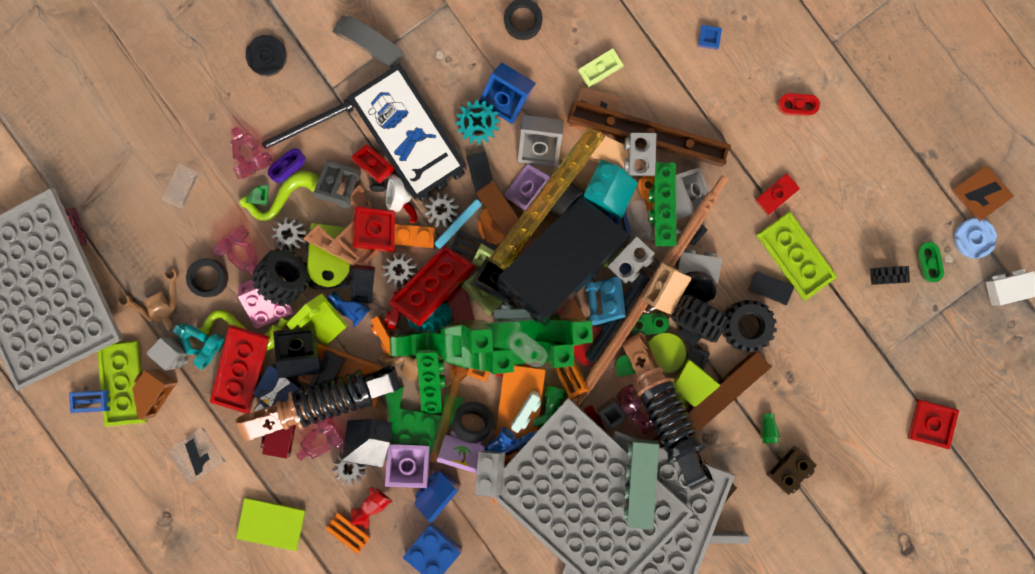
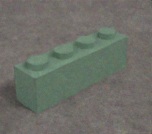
M633 438V444L628 446V457H632V464L627 465L626 478H630V486H626L625 499H629V507H624L623 520H628L627 527L653 530L659 440Z

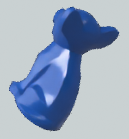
M335 291L329 294L327 298L336 311L338 310L342 316L352 320L353 327H356L371 310L366 305L357 301H343Z

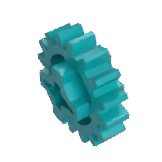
M475 100V105L467 102L468 108L461 107L463 114H457V117L461 119L456 122L457 126H461L458 133H465L462 138L464 140L470 138V144H473L475 140H477L478 145H481L482 140L489 143L488 137L495 138L493 132L500 130L496 126V124L500 123V119H495L498 112H492L493 105L486 107V101H483L482 105L479 104L478 100ZM476 109H481V110H482L480 113H473V112H472L473 110H476ZM489 116H491L492 120L490 128L487 126ZM466 117L469 119V126L467 127V129L465 128ZM472 117L477 120H480L482 118L481 122L485 128L479 125L475 126V122L472 119ZM476 132H483V133H485L484 135H481V136H474V135H473V134H475Z
M442 303L420 327L408 318L407 320L410 323V327H415L416 331L423 329L424 333L427 330L435 332L437 328L441 330L442 326H447L448 322L452 321V310L449 307V303Z

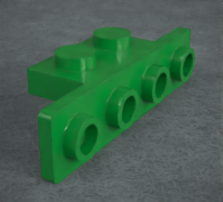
M655 163L654 185L648 190V202H652V210L648 211V222H652V227H655V246H676V164Z
M417 350L421 411L423 413H442L441 391L442 387L446 386L445 375L441 374L445 369L444 360H440L437 350Z

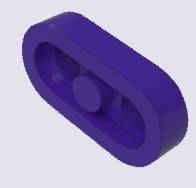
M298 148L289 150L269 167L268 176L275 183L285 181L303 166L306 159L305 155Z

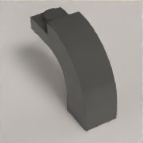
M342 15L332 31L336 36L358 46L379 63L389 68H393L403 54L401 49L383 35L351 16Z

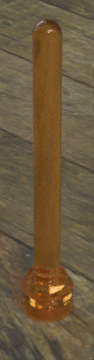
M452 365L450 374H452L451 378L453 380L430 456L432 463L437 462L460 382L466 378L468 369Z

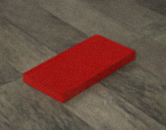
M444 245L389 301V304L420 327L471 274L475 266Z
M234 325L229 326L210 403L245 414L251 412L255 398L254 392L259 383L270 336Z

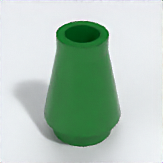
M762 414L760 434L762 444L779 443L781 436L775 415Z

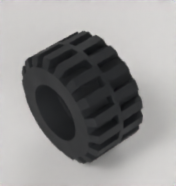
M279 248L274 251L271 250L253 270V286L258 289L257 293L259 296L262 295L265 301L269 300L274 305L278 303L279 306L289 305L308 287L311 278L306 268L307 264L306 262L303 263L302 258L296 256L295 252H288V249L281 251ZM277 273L280 274L281 276H283L286 281H284L283 279H281V278L277 275Z
M682 295L671 315L675 323L710 342L718 341L729 322L727 316L721 311L690 295Z
M743 300L727 308L725 315L729 322L723 330L724 332H722L723 337L727 339L726 342L735 349L747 352L760 351L763 347H767L770 344L769 341L775 338L773 333L777 332V328H775L777 320L773 318L775 314L768 309L769 307L766 304H761L762 302ZM748 313L753 314L759 322L758 332L752 338L743 337L738 329L740 318Z

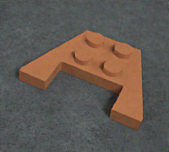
M359 185L352 192L350 204L353 207L372 208L370 201H367L363 193V188ZM353 222L335 239L319 225L304 237L305 241L353 266L355 264L367 265L380 252L378 250L352 248Z

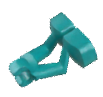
M185 323L175 325L173 328V332L180 336L178 340L181 342L188 355H196L193 364L200 370L205 369L216 355L215 353L219 351L226 340L219 333L208 337L193 325H186ZM193 336L204 342V347L202 349L193 348L189 340L190 337Z

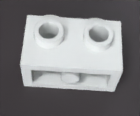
M1025 269L1012 271L1013 275L1006 277L1005 274L992 276L993 280L986 282L991 305L999 306L1035 297V272H1026Z

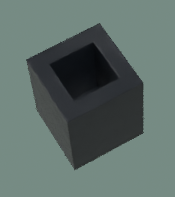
M614 397L597 408L599 415L610 430L627 419L626 413Z

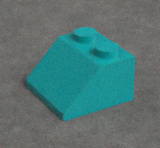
M601 159L584 193V198L600 211L622 219L638 182L631 176H628L621 167Z

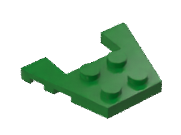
M403 386L395 392L386 393L389 422H393L391 431L393 445L429 446L430 455H434L452 423L457 409L464 401V397L446 394L442 415L401 408Z

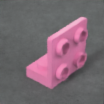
M250 280L238 285V298L256 329L278 321L281 317L285 318L293 314L290 304L279 306L277 303L274 305L269 300L265 301L262 295L259 296L257 293L258 289L253 286L254 281Z

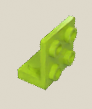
M323 294L305 304L287 323L291 330L297 326L302 328L306 324L308 327L315 326L316 336L324 346L328 345L348 326Z

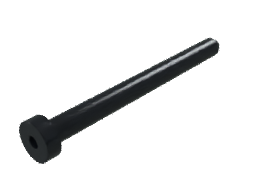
M349 98L344 99L343 104L265 140L262 143L264 149L283 142L347 110L349 113L354 111Z

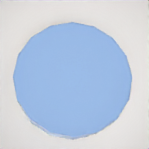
M976 218L967 219L961 222L954 233V244L957 250L968 258L985 257L993 251L996 245L997 233L993 225L984 219L981 222Z

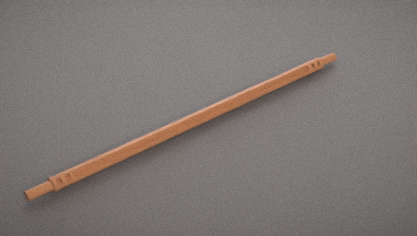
M721 175L711 192H707L676 239V246L670 248L661 264L664 263L671 267L675 265L719 199L717 196L729 180L728 178ZM661 264L584 380L589 391L583 392V395L577 396L575 400H572L579 408L648 306L643 297Z

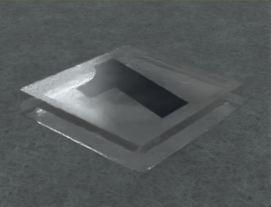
M204 428L199 429L167 451L189 485L226 462Z

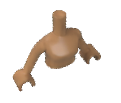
M172 269L174 273L173 278H170L168 273H164L165 279L169 281V302L166 300L163 292H159L143 301L147 310L133 302V298L130 295H125L127 298L126 304L120 298L117 300V303L121 307L130 306L150 322L162 321L166 330L170 331L174 328L169 315L176 306L175 281L179 278V272L176 269Z
M383 353L377 359L385 364L384 367L389 364H400L403 362L400 366L402 374L412 381L418 379L417 357L413 355L393 358L388 353Z

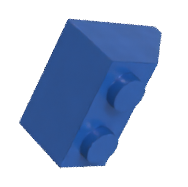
M501 62L491 74L479 104L482 105V102L486 101V107L493 105L492 112L497 111V116L513 124L529 99L536 83Z
M443 469L439 473L434 471L428 479L430 483L427 488H420L414 495L417 498L414 505L430 523L435 520L455 496L461 485Z

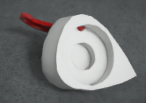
M392 172L387 177V209L399 212L401 208H404L411 217L409 222L415 223L418 217L416 210L409 203L411 194L404 187L401 179Z

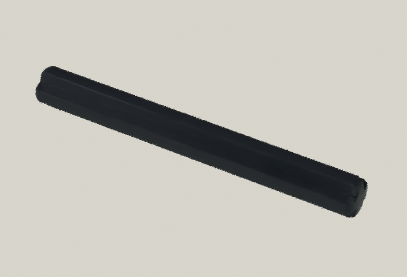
M640 273L624 296L625 316L650 280L643 273ZM624 318L606 323L585 355L589 361L596 362Z

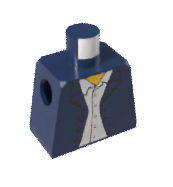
M269 365L254 392V395L260 399V402L254 409L258 411L265 407L276 405L277 401L289 400V392L304 389V387L291 377L278 379L276 365Z

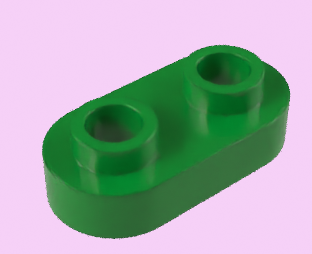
M933 242L922 243L917 249L921 276L926 282H939L944 276L940 249ZM925 249L929 250L928 256L924 254ZM930 269L934 272L933 276L929 275Z
M661 313L643 314L638 319L642 323V328L636 329L634 325L630 332L633 335L642 332L644 335L663 333L669 327V320ZM660 319L662 321L661 327L656 326V320Z

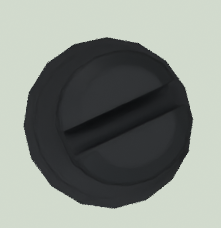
M372 178V185L369 186L371 191L384 192L387 189L384 186L385 179L379 184Z

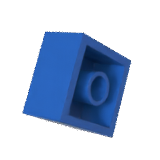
M432 522L404 553L403 559L421 574H444L461 554L462 547Z

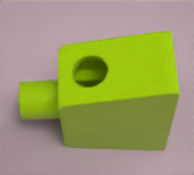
M689 358L685 361L674 380L675 389L680 393L678 398L683 399L682 405L688 401L694 407L720 386L713 377Z

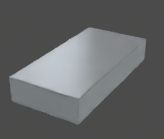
M714 531L709 543L749 544L750 536L744 531Z

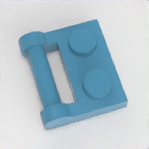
M618 276L596 283L590 282L585 285V290L588 292L590 309L588 319L592 321V325L626 317L622 281ZM597 291L601 293L603 312L601 315H598Z

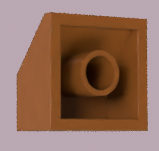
M159 369L140 372L134 380L136 384L132 388L138 418L144 420L155 417L178 382Z

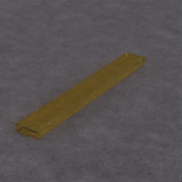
M591 127L586 129L490 256L489 260L505 271L603 141L605 136L601 132Z

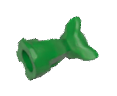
M551 386L546 387L544 394L546 397L544 404L545 413L533 421V426L542 427L557 411L560 401L563 400L566 393L565 390Z

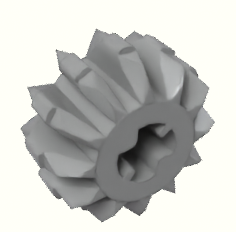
M436 193L437 200L435 201L433 197H429L433 204H425V207L431 210L426 211L424 214L425 216L432 215L428 222L432 223L436 220V227L440 226L441 221L443 226L447 227L446 220L453 224L455 221L451 216H459L457 212L453 211L458 209L459 206L457 204L452 205L455 202V198L452 197L448 200L447 193L444 194L443 199H441L440 193ZM444 205L447 212L438 215L437 208H441Z
M285 217L284 223L280 220L277 221V224L280 226L279 228L272 227V230L276 231L277 234L271 235V238L278 239L274 245H281V250L288 247V250L291 252L294 251V246L298 249L301 248L299 241L306 242L301 235L307 234V231L301 230L304 224H297L296 218H293L290 222V219ZM291 231L293 233L292 238L285 236V233Z
M394 253V261L389 257L386 258L390 265L383 264L382 267L388 269V272H384L382 275L384 277L390 275L386 282L390 284L394 280V287H398L399 281L401 286L404 287L406 285L405 280L409 282L411 280L409 276H415L416 272H412L411 269L417 268V265H409L413 258L409 257L405 261V253L401 254L400 260L398 254ZM399 265H402V268L405 269L404 274L400 273L401 276H397L398 272L395 271V268H399Z
M342 453L338 454L339 460L335 459L333 461V464L338 467L332 469V472L339 473L335 476V479L338 480L342 477V485L347 480L350 486L354 485V480L360 483L362 481L360 476L367 474L362 469L367 468V466L342 462ZM350 464L354 466L352 473L351 470L349 472L346 470Z

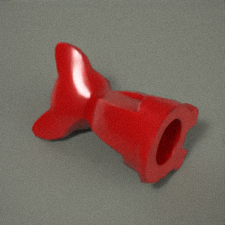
M370 487V495L362 502L361 507L351 510L352 521L350 524L352 526L362 525L364 529H367L370 525L369 516L382 512L393 502L392 499L381 490Z

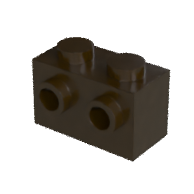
M793 446L766 476L784 493L789 495L790 493H795L800 488V483L805 478L807 479L815 472L814 468L817 465L800 448Z

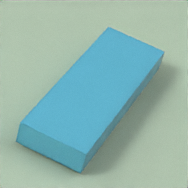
M475 199L438 238L435 245L440 249L482 204Z

